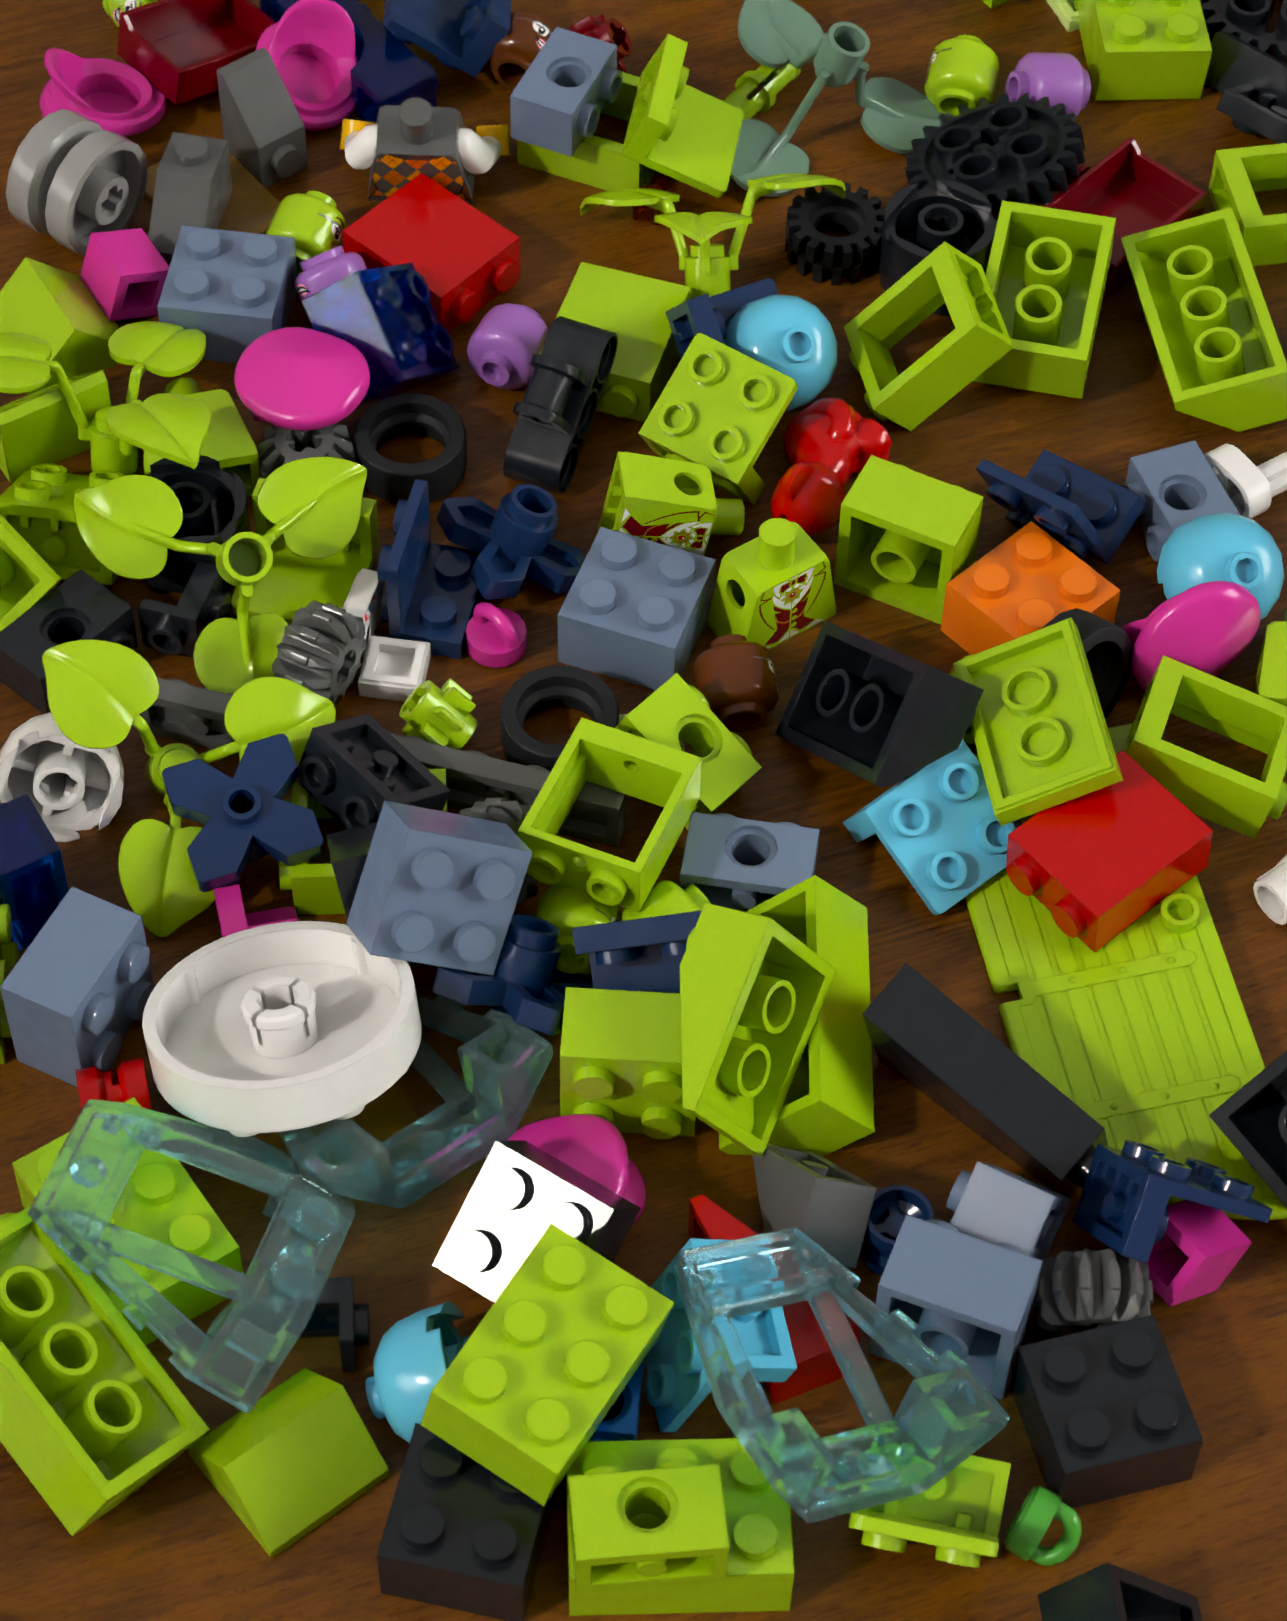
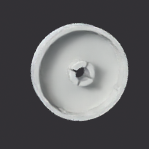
M293 921L263 925L233 933L203 946L177 963L157 983L146 1002L142 1019L143 1034L153 1078L163 1098L184 1116L210 1127L228 1130L229 1133L237 1137L296 1130L334 1119L343 1120L357 1116L363 1111L366 1104L383 1094L407 1072L417 1054L422 1034L414 978L407 961L370 955L347 925L323 921Z

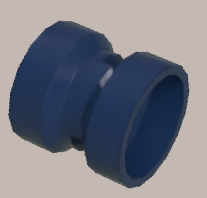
M891 1185L879 1189L875 1193L861 1247V1256L866 1266L876 1275L882 1277L906 1214L924 1221L934 1219V1211L928 1198L916 1189L905 1185Z

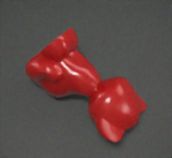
M823 398L816 400L806 407L789 423L784 432L783 447L788 461L793 466L786 471L777 483L771 498L772 517L798 523L810 538L836 525L840 521L841 503L846 497L844 485L852 473L860 474L871 455L889 461L892 441L886 428L874 419L863 418L843 399Z

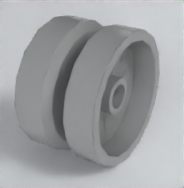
M62 109L50 113L31 128L16 151L8 172L6 186L8 210L18 222L38 233L51 235L57 243L77 254L85 255L91 233L126 230L135 218L146 188L148 176L146 155L138 144L115 132L103 130L98 123L77 112Z

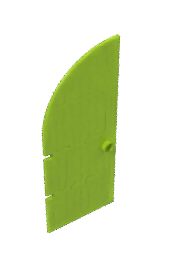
M1133 723L1108 728L1115 754L1124 750ZM974 754V756L980 763L978 754ZM1032 814L1019 820L1023 824L1035 814ZM1006 867L964 897L993 992L999 994L1017 990L1020 1000L1005 1002L998 1007L1011 1050L1104 1127L1109 1147L1122 1150L1125 1140H1132L1165 1152V1158L1184 1165L1187 1157L1223 1168L1227 1171V1176L1254 1186L1251 1197L1273 1209L1269 1220L1287 1219V1208L1209 1117V1114L1264 1070L1265 1065L1197 875L1167 896L1162 902L1095 953L1078 937L1071 938L1063 933L1053 920L1051 912L1033 895L1026 896L1022 894L1010 881ZM1170 1195L1167 1205L1174 1204L1185 1199ZM1222 1210L1229 1219L1255 1220Z

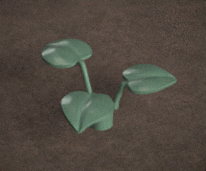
M791 0L744 1L738 18L737 31L740 43L745 51L754 60L769 68H779L790 61L795 68L800 69L808 62L814 61L815 75L817 77L780 136L772 126L763 121L743 119L730 179L735 180L736 184L744 190L748 191L747 180L780 173H808L809 158L807 154L788 141L796 132L824 85L832 88L841 87L851 82L855 77V103L865 108L861 116V125L864 131L877 144L896 153L906 154L913 152L911 141L913 139L925 138L924 126L939 127L941 126L940 114L952 116L949 112L939 113L935 109V105L924 94L898 80L888 77L870 78L865 84V75L870 66L863 59L870 48V40L866 32L856 24L837 22L830 27L828 33H823L818 22L806 10ZM795 189L778 190L764 196L778 197L791 193Z

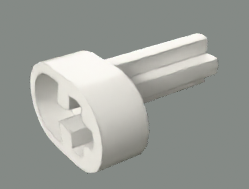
M1231 444L1221 445L1204 454L1242 517L1251 519L1267 511L1271 505L1272 497L1287 490V451L1259 466H1256L1241 450Z

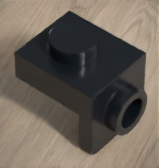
M202 561L197 562L177 606L149 599L142 600L138 608L142 641L145 646L154 648L164 654H179L193 658L195 643L203 629L216 619L229 617L231 595L224 592L223 578L218 573L216 565Z
M301 1273L290 1276L286 1280H268L267 1306L272 1339L339 1336L342 1371H357V1347L370 1346L369 1303L356 1304L353 1277L323 1278L316 1274Z

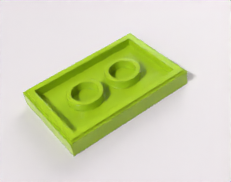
M1072 617L953 663L958 679L984 690L976 707L974 720L970 726L994 815L1001 826L1123 781L1081 637Z

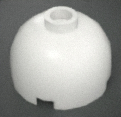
M51 712L35 716L13 730L1 748L0 801L3 808L10 814L9 821L18 830L46 841L69 842L80 839V834L76 831L90 830L98 824L99 831L111 822L121 806L124 767L117 746L105 749H89L73 743L59 730L52 718Z

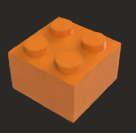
M1031 521L946 583L940 630L969 654H975L1042 629L1058 614L1075 608L1088 611L1115 624L1121 590Z

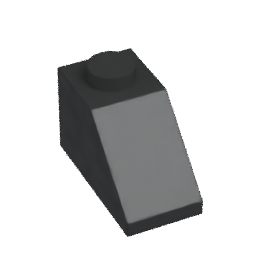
M260 48L218 69L217 79L224 140H227L229 157L262 190L307 168L305 126L270 54L264 48Z
M178 132L172 133L157 169L148 238L165 261L171 262L182 225L211 229L218 228L233 190L227 140Z
M767 1144L763 1157L752 1155L765 1240L787 1253L790 1258L813 1273L826 1274L829 1264L856 1268L876 1187L815 1152Z

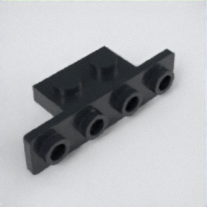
M1226 31L1216 32L1211 42L1212 54L1204 84L1223 93L1216 110L1233 118L1231 124L1246 134L1254 136L1262 134L1277 144L1287 143V64Z

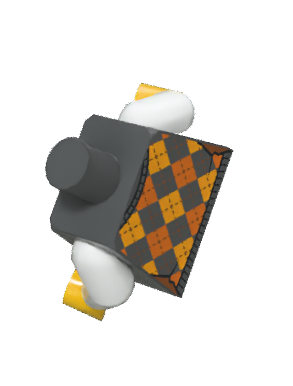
M418 97L409 98L400 106L384 105L380 107L376 124L351 119H343L340 149L345 150L347 163L352 168L358 170H365L370 167L368 200L384 201L413 178L423 173L468 204H473L475 174L488 172L500 156H510L508 125L476 126L475 133L472 129L466 128L459 110L450 107H431L429 102Z

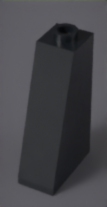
M905 963L862 1014L878 1060L1052 1191L1069 1198L1078 1186L1083 1189L1097 1144L1108 1146L1105 1128L921 974Z

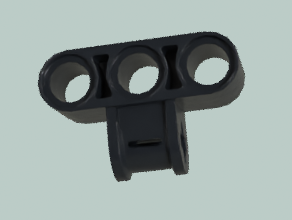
M558 316L555 319L547 335L541 355L533 354L531 357L530 365L534 370L522 402H515L513 413L518 419L504 458L503 473L505 477L535 485L556 494H563L567 490L614 363L618 346L617 333L563 316Z

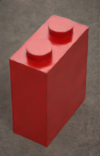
M423 173L413 178L342 231L344 252H355L363 258L378 294L442 338L461 323L469 322L477 314L478 310L500 293L508 292L516 284L517 280L520 279V237Z
M1123 750L1116 754L1123 781L1040 811L1008 834L1006 871L1012 884L1022 894L1026 896L1033 895L1051 912L1053 920L1063 933L1071 938L1078 937L1094 953L1205 869L1209 862L1213 830Z

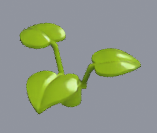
M780 173L747 180V187L749 188L741 214L718 211L697 215L692 212H676L673 202L680 201L679 194L647 188L612 190L584 198L580 205V214L582 216L600 205H646L663 212L664 214L654 216V222L665 225L671 230L679 256V270H685V286L691 287L690 299L704 294H708L711 297L731 290L730 270H739L738 256L748 224H752L751 214L759 197L778 190L819 186L832 191L844 199L845 184L841 180L828 176L802 173ZM736 227L728 255H725L724 244H710V238L717 233ZM683 235L699 243L690 245V255Z
M159 321L131 323L116 330L108 341L109 355L120 364L133 366L129 378L125 404L99 409L91 422H88L62 365L57 361L50 360L52 346L49 342L23 333H0V393H28L45 385L49 381L50 375H52L56 379L78 425L79 440L90 441L91 468L93 472L110 470L123 473L125 476L132 475L139 466L138 447L196 469L202 446L210 431L211 415L206 405L191 397L172 393L155 394L143 402L137 398L141 377L146 370L163 377H176L187 373L200 363L206 351V336L201 330L194 328L186 329L181 325Z
M334 457L298 459L278 467L268 475L257 495V506L260 513L275 526L263 536L254 532H240L226 540L222 545L215 542L201 543L172 538L180 529L183 520L180 501L168 485L146 475L133 474L121 476L99 486L78 492L73 499L74 516L79 533L93 556L105 568L125 578L139 580L158 575L166 564L168 549L216 557V567L220 576L229 584L239 586L237 619L219 618L208 624L195 643L193 660L196 674L205 689L228 694L234 693L249 681L262 677H274L275 675L272 672V664L278 654L276 646L282 641L285 626L288 624L283 617L276 613L265 612L249 618L248 613L250 598L254 593L253 583L262 579L272 566L273 553L270 546L282 535L287 548L302 558L324 559L341 551L354 536L360 521L367 469L361 464Z
M76 640L56 645L43 653L42 664L46 677L49 709L59 730L66 738L79 746L89 749H105L121 743L127 737L131 725H133L141 736L145 745V752L150 756L145 766V777L151 789L164 796V804L168 808L170 824L167 825L155 819H143L134 823L125 834L119 848L118 872L123 892L133 912L142 916L143 925L153 935L166 937L208 908L215 900L214 890L208 892L199 890L187 852V848L196 838L202 827L189 826L181 828L183 817L173 813L164 786L163 770L194 759H200L209 764L239 753V761H241L248 743L280 733L287 736L298 767L312 728L334 723L336 709L331 700L291 680L280 677L257 678L238 688L226 705L224 725L234 742L199 755L193 748L182 743H172L160 747L147 721L139 715L154 704L159 694V683L155 672L140 654L118 643L102 640Z

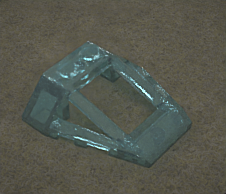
M441 995L434 1001L417 996L421 1025L465 1042V1044L457 1048L465 1082L422 1037L417 1054L411 1063L446 1101L444 1104L382 1143L350 1118L343 1120L334 1119L311 1126L318 1134L316 1136L310 1127L278 1133L292 1160L331 1193L402 1209L487 1156L496 1140H508L515 1134L554 1055L552 1044L530 1028L515 1023L509 1014L491 1009L485 1016L463 1010L462 1003Z
M89 1099L82 1107L27 1214L88 1277L95 1272L127 1305L121 1312L140 1331L147 1326L173 1353L168 1360L186 1379L248 1414L254 1408L308 1324L355 1217L356 1209L349 1189L294 1156L258 1138L250 1136L237 1137L229 1133L228 1130L210 1127L202 1123L127 1103ZM144 1149L161 1153L270 1195L262 1214L271 1218V1221L246 1274L108 1222ZM119 1257L227 1297L233 1301L211 1322L205 1334Z
M797 1227L681 1251L676 1263L680 1294L716 1407L772 1488L805 1522L814 1523L851 1513V1511L855 1512L923 1493L1006 1427L1010 1417L967 1363L949 1349L941 1354V1356L935 1353L914 1336L918 1324L898 1308L888 1315L857 1290L861 1279ZM808 1300L866 1427L820 1438L798 1408L773 1413L733 1326L731 1317ZM845 1314L915 1377L895 1417H893Z

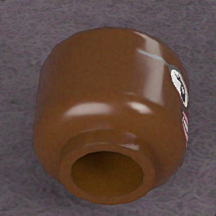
M518 10L511 13L510 32L495 45L494 53L487 61L489 69L501 85L512 91L515 89L557 27L553 21L535 11Z
M729 634L714 639L710 643V648L700 654L693 665L696 688L707 699L710 710L729 731H743L761 725L766 721L767 714L774 709L779 700L775 671L769 650L759 643L747 641L743 635Z

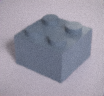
M182 225L157 306L159 322L181 325L186 329L194 328L201 330L206 336V351L202 360L238 363L244 350L258 337L270 331L288 327L297 294L294 286L295 278L298 276L294 237Z
M600 527L558 613V662L653 690H657L676 673L682 677L707 622L715 589L716 559Z
M384 800L346 924L370 955L493 975L533 852L506 823Z
M70 888L0 986L17 1061L76 1087L75 1069L97 1066L102 1071L110 1069L119 1055L123 1036L134 1020L140 1021L143 1019L146 1002L156 986L153 984L149 961L150 949L146 944L142 916L77 888Z
M906 1214L878 1285L869 1353L1003 1400L1013 1372L1018 1346L1023 1345L1028 1331L1043 1261L1022 1254L1021 1249L1008 1243H998L995 1245L962 1234L954 1226L944 1221L934 1219L924 1221Z

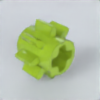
M451 678L444 683L441 689L430 680L425 681L409 695L401 707L399 716L408 723L401 732L406 736L420 737L429 743L460 750L471 738L477 727V720L469 714L476 704L471 701L472 696Z

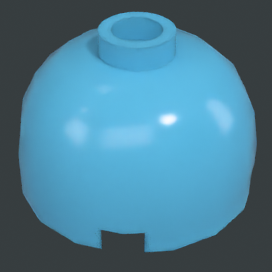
M769 295L742 306L734 314L735 316L730 320L726 328L725 345L793 378L797 383L798 390L785 412L810 403L830 383L837 366L838 342L830 321L815 305L798 296Z
M1227 512L1198 516L1194 520L1185 522L1177 527L1162 547L1156 570L1158 584H1163L1167 600L1205 582L1217 580L1234 582L1245 587L1257 599L1261 611V619L1268 615L1278 601L1284 580L1282 553L1272 535L1255 520Z
M450 1301L422 1309L397 1321L382 1336L374 1358V1376L366 1379V1394L373 1414L377 1419L387 1418L394 1432L408 1443H410L415 1423L421 1424L431 1391L470 1338V1336L460 1337L452 1321L465 1318L460 1308Z

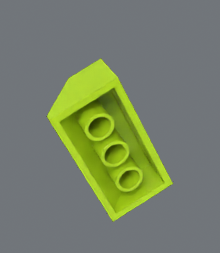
M1232 207L1121 237L1124 253L1175 410L1237 432L1287 419V362Z
M813 875L746 912L772 918L836 969L768 1142L770 1145L810 1151L820 1156H825L875 1132L872 1040L862 1015L870 1005L867 907L818 876ZM719 1133V1150L728 1155H752Z
M34 1203L0 1224V1442L71 1536H74L127 1499L202 1438L210 1429L43 1211Z

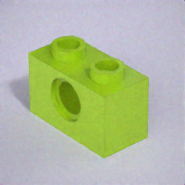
M678 673L673 675L628 713L615 727V729L681 751L683 750L678 740L686 742L693 748L696 756L701 757L700 799L693 812L713 813L762 768L752 757L748 744L739 735L730 732L710 710L705 696L694 686L688 685ZM690 818L685 825L687 830L689 829Z
M682 1459L664 1463L658 1469L625 1471L617 1466H600L586 1471L583 1475L568 1476V1512L576 1593L727 1580L729 1541L719 1464L700 1465L696 1461ZM649 1513L660 1517L664 1523L653 1529H643L633 1525L629 1520L636 1515Z

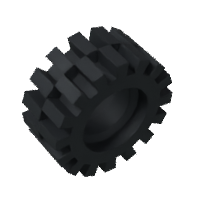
M844 183L845 198L842 199L828 189L821 187V192H817L814 186L805 189L804 197L799 194L795 196L792 200V207L789 206L787 211L785 252H788L787 260L790 265L797 264V272L804 277L812 271V281L822 283L824 276L832 277L831 285H841L842 277H848L850 284L860 282V272L867 278L875 273V266L879 267L885 208L881 209V200L876 195L868 199L867 189L859 187L856 193L850 192L851 184ZM827 230H840L847 232L851 235L846 237H832L825 235L821 232Z

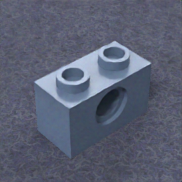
M556 27L510 95L511 138L572 157L584 137L590 138L594 134L599 122L600 112L606 103H613L619 94L623 75L622 71L617 69V45Z
M1195 440L1130 458L1126 482L1122 487L1140 495L1146 504L1136 521L1145 535L1148 552L1154 561H1159L1163 545L1173 531L1185 522L1192 521L1198 516L1224 512L1241 516Z
M692 812L680 871V887L684 890L690 884H694L708 898L711 904L746 912L815 875L820 829L801 827L791 822L771 823L742 819L726 813L705 814Z
M977 1161L972 1173L964 1169L961 1171L950 1192L946 1207L955 1211L950 1225L954 1226L958 1231L995 1245L998 1243L1014 1245L1021 1249L1022 1254L1043 1261L1051 1250L1072 1199L997 1165Z

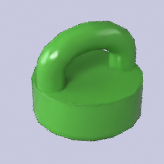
M1042 1485L1033 1486L1005 1534L1002 1542L1005 1544L1004 1549L1025 1561L1031 1559L1043 1566H1053L1064 1562L1075 1551L1081 1538L1080 1517L1074 1509L1061 1502L1062 1497ZM1054 1518L1063 1524L1064 1531L1056 1545L1047 1548L1039 1543Z

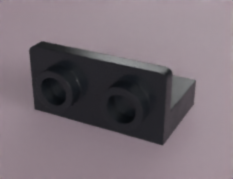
M369 713L312 728L298 765L299 776L296 779L346 830L377 822L384 800L443 811L451 791Z

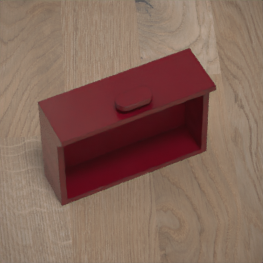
M157 0L156 2L120 13L117 55L131 67L142 73L156 89L177 105L218 91L217 70L254 52L261 34L266 28L276 22L250 0Z
M1129 137L1093 167L1090 168L1088 165L1082 164L1079 167L1080 176L1067 179L1069 190L1067 192H1060L1052 199L1053 202L1051 204L1046 203L1043 206L1116 218L1112 256L1105 291L1113 295L1133 279L1124 253L1121 237L1203 215L1207 193L1143 154L1135 139Z

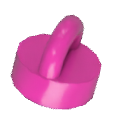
M486 602L478 603L474 608L473 617L468 621L466 627L468 654L477 663L492 668L507 667L518 662L525 654L527 647V630L524 620L519 614L510 609L495 607L491 603Z

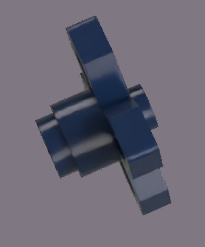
M521 484L516 486L512 492L502 498L497 510L474 497L446 498L436 518L450 542L479 553L469 575L485 599L515 598L525 576L556 594L569 593L585 560V556L580 549L552 538L559 518L556 512L558 508L557 502L548 491L535 485Z
M280 733L248 743L233 779L200 759L165 768L162 772L164 786L173 813L180 817L205 824L187 848L189 861L198 888L202 892H208L239 882L246 863L259 860L267 854L287 866H292L321 857L325 852L323 837L314 811L282 800L299 776L297 763L285 734Z
M514 914L512 915L493 975L438 966L432 992L466 1005L491 1006L494 1011L512 1017L517 1024L554 1036L562 1030L566 987L593 988L592 977L581 973L569 974L557 969L562 950L561 945L557 942L560 932L558 927L541 918Z

